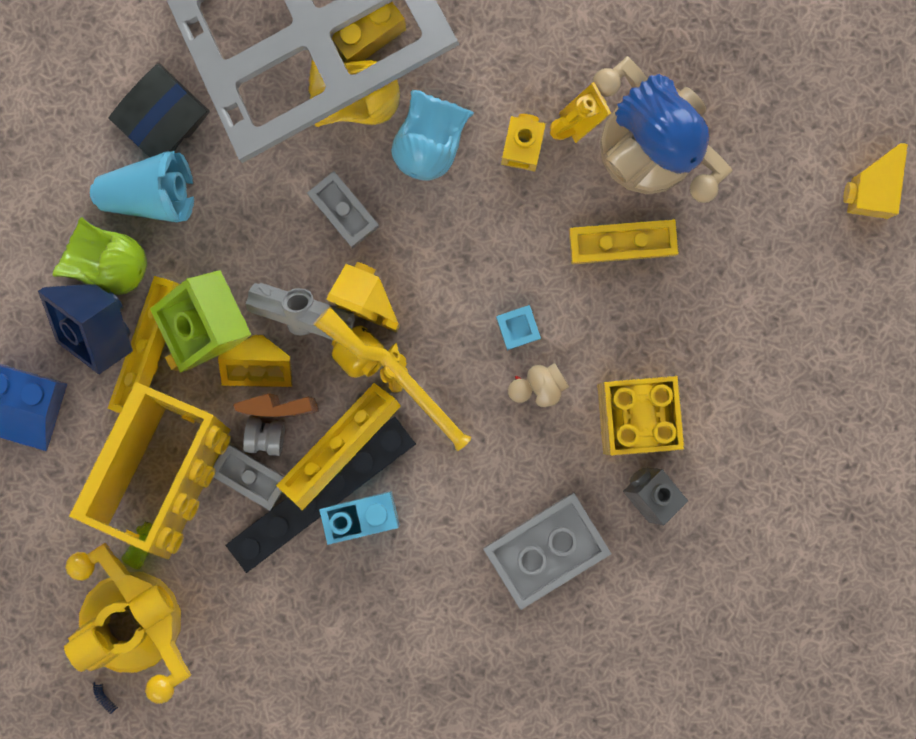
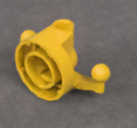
M103 543L88 554L85 552L73 553L67 559L65 567L67 574L72 579L77 581L88 579L93 574L97 562L101 564L110 577L100 581L86 595L79 612V628L68 638L69 642L64 645V651L68 660L79 672H84L85 670L93 671L106 667L115 672L137 673L156 665L163 659L171 674L169 676L155 675L151 677L145 686L147 698L153 703L163 704L168 702L174 694V687L191 677V673L175 644L181 631V610L174 593L159 578L145 572H129L106 543ZM130 609L134 618L142 627L135 630L134 636L130 641H118L111 634L108 623L112 613L124 612Z

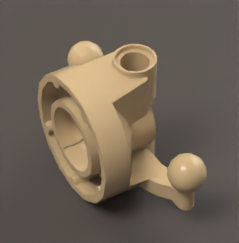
M626 56L613 69L604 68L599 70L594 75L592 83L595 82L602 96L609 97L618 92L621 85L620 79L623 76L627 78L632 88L640 87L641 82L646 81L648 78L632 59ZM684 87L681 91L676 88L679 96L691 104L705 120L703 114L706 112V107L700 97L688 87ZM617 106L607 119L600 140L602 162L612 179L627 190L643 194L665 192L682 182L688 173L676 174L661 168L645 154L640 145L635 141L633 134L616 122L617 116L615 112L618 110ZM707 145V151L701 163L709 168L712 173L710 175H698L692 180L690 185L692 197L702 203L710 202L717 196L718 184L732 172V168L709 145Z

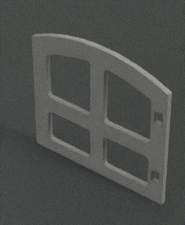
M167 0L241 163L248 161L459 46V42L436 0H405L422 32L421 38L361 72L351 75L348 73L333 43L332 37L334 33L394 0H335L322 8H317L313 0H284L293 18L291 25L232 58L225 60L200 9V5L204 0ZM199 21L204 32L194 38L188 25ZM308 50L325 83V90L264 125L255 127L240 96V85L295 54ZM239 107L244 119L234 125L228 111Z

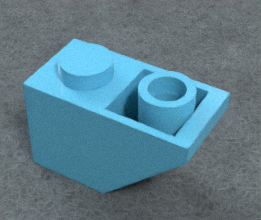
M392 491L319 509L327 545L396 529L400 526Z

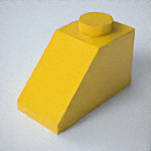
M898 144L853 177L851 182H847L843 195L844 203H848L847 213L890 219L899 214L908 144Z

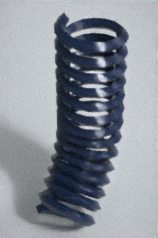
M94 682L92 685L95 698H98L96 701H99L98 704L102 705L111 714L118 707H116L115 703L110 702L111 700L104 694L103 684L96 685Z

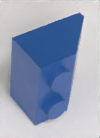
M0 364V438L47 451L67 383Z

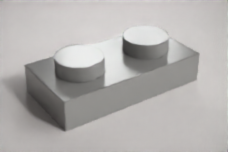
M335 171L307 192L308 196L352 249L379 227V224Z
M229 444L225 453L220 455L214 465L215 479L269 511L273 509L282 494V491L276 485L285 476Z

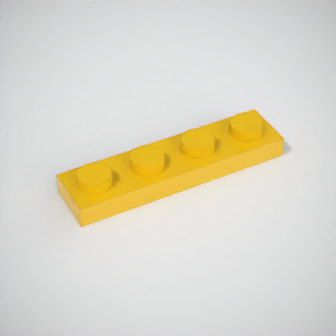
M154 276L130 342L133 352L124 359L107 409L120 414L135 382L150 387L153 376L157 372L158 362L165 345V340L150 308L175 289L179 283Z
M373 383L276 486L303 511L401 405L389 393Z

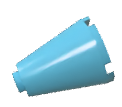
M166 151L97 176L94 183L90 186V198L99 210L175 223L187 221L192 214L194 196L187 198L186 183L193 184L189 164L181 153Z

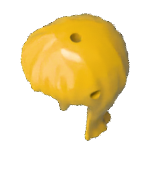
M314 60L311 61L310 76L308 78L310 99L322 93L326 87ZM362 60L343 63L348 73L354 75L377 63V61ZM394 80L315 123V127L319 128L322 125L342 121L366 125H378L388 121L395 114L400 101L398 80Z

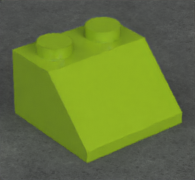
M221 270L187 278L150 308L180 373L233 349L251 336L246 321L235 302Z

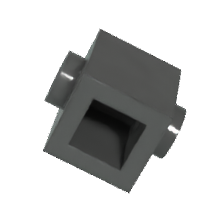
M647 467L638 470L630 478L629 482L631 484L623 490L624 494L648 523L665 525L688 502L687 498L664 470Z

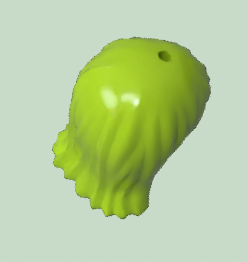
M80 217L73 234L69 238L65 252L53 270V276L76 279L84 284H96L107 293L112 292L115 295H123L133 291L141 283L147 268V257L142 246L130 236L102 230L87 222L83 217Z

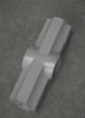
M254 283L248 291V298L245 303L248 312L287 324L288 330L294 335L299 336L314 333L332 339L313 325L317 318L329 307L336 312L351 330L355 321L353 312L313 299L310 291L302 288L285 291L267 284Z

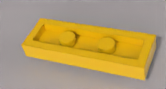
M675 219L569 228L572 264L678 255Z

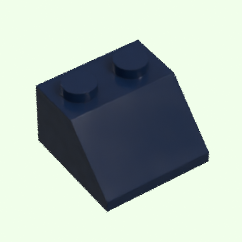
M96 284L43 287L38 290L56 342L97 374H101L133 352L129 340L131 332L121 314L123 306L114 293H107Z

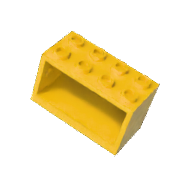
M135 382L69 517L146 552L169 560L171 554L177 553L184 539L182 531L187 521H191L198 511L200 504L198 498L203 487L207 488L213 480L215 474L213 466L219 454L223 455L231 440L229 433L231 429L208 412ZM165 410H169L182 416L183 420L192 424L197 422L201 426L146 540L143 541L139 539V534L130 530L123 532L109 524Z

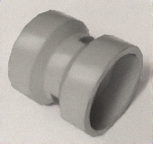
M249 417L244 432V452L256 453L262 450L266 451L268 455L281 456L285 435V422L273 420L271 423H263L260 418Z

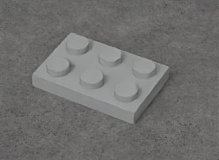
M575 493L569 494L483 547V550L520 610L612 554Z

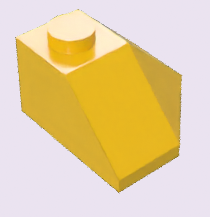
M356 262L355 267L345 264L326 300L332 306L353 312L354 315L398 332L400 325L380 278L374 275L376 269L360 262Z

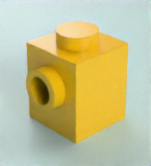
M519 114L518 117L511 116L501 165L535 172L546 123L539 122L538 117L530 114ZM524 138L527 139L529 142L524 143L521 142L519 139Z

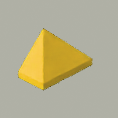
M253 335L218 357L222 386L292 387L290 356L263 335Z

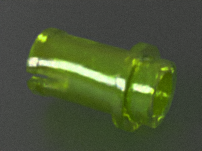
M144 522L142 526H137L136 532L140 535L139 539L146 540L153 526L152 523ZM130 544L121 559L128 566L140 570L150 553Z

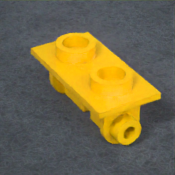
M595 82L591 83L559 112L561 118L551 123L550 135L556 140H564L572 136L574 142L577 143L612 114Z

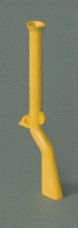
M331 307L327 308L313 323L314 326L357 357L378 361L384 367L385 375L397 381L454 443L456 451L461 450L470 442L472 437L464 434L399 364L401 354L398 351L397 342L388 351L381 347L365 345Z

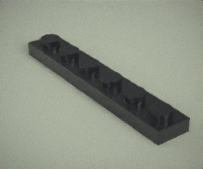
M394 416L373 435L303 511L293 501L286 498L225 546L243 570L248 573L321 517L319 509L340 503L415 446L416 443L396 416Z

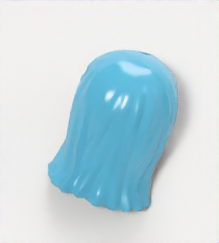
M412 90L410 92L411 99L408 115L393 140L392 157L404 174L418 180H434L443 176L453 164L464 125L474 115V112L464 109L455 103H450L447 100L441 101L439 98H434L432 95H427L420 90Z

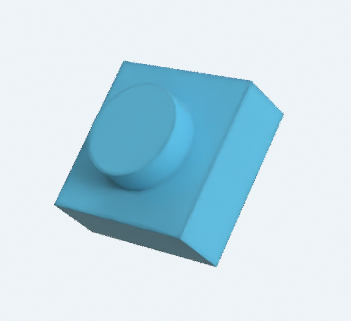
M530 305L496 316L507 350L541 339Z

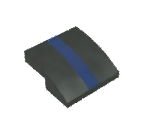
M156 64L128 92L108 119L147 156L153 157L166 151H175L184 138H189L197 130L210 110L161 64Z

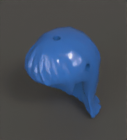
M661 74L649 75L646 81L641 82L640 87L631 88L629 94L622 97V102L617 104L618 110L615 112L617 116L616 122L633 134L642 150L653 162L661 168L676 174L689 173L700 165L706 154L709 142L708 126L697 110L679 96L673 80Z

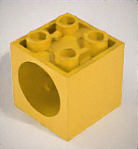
M678 376L610 381L597 384L603 454L623 455L684 449Z

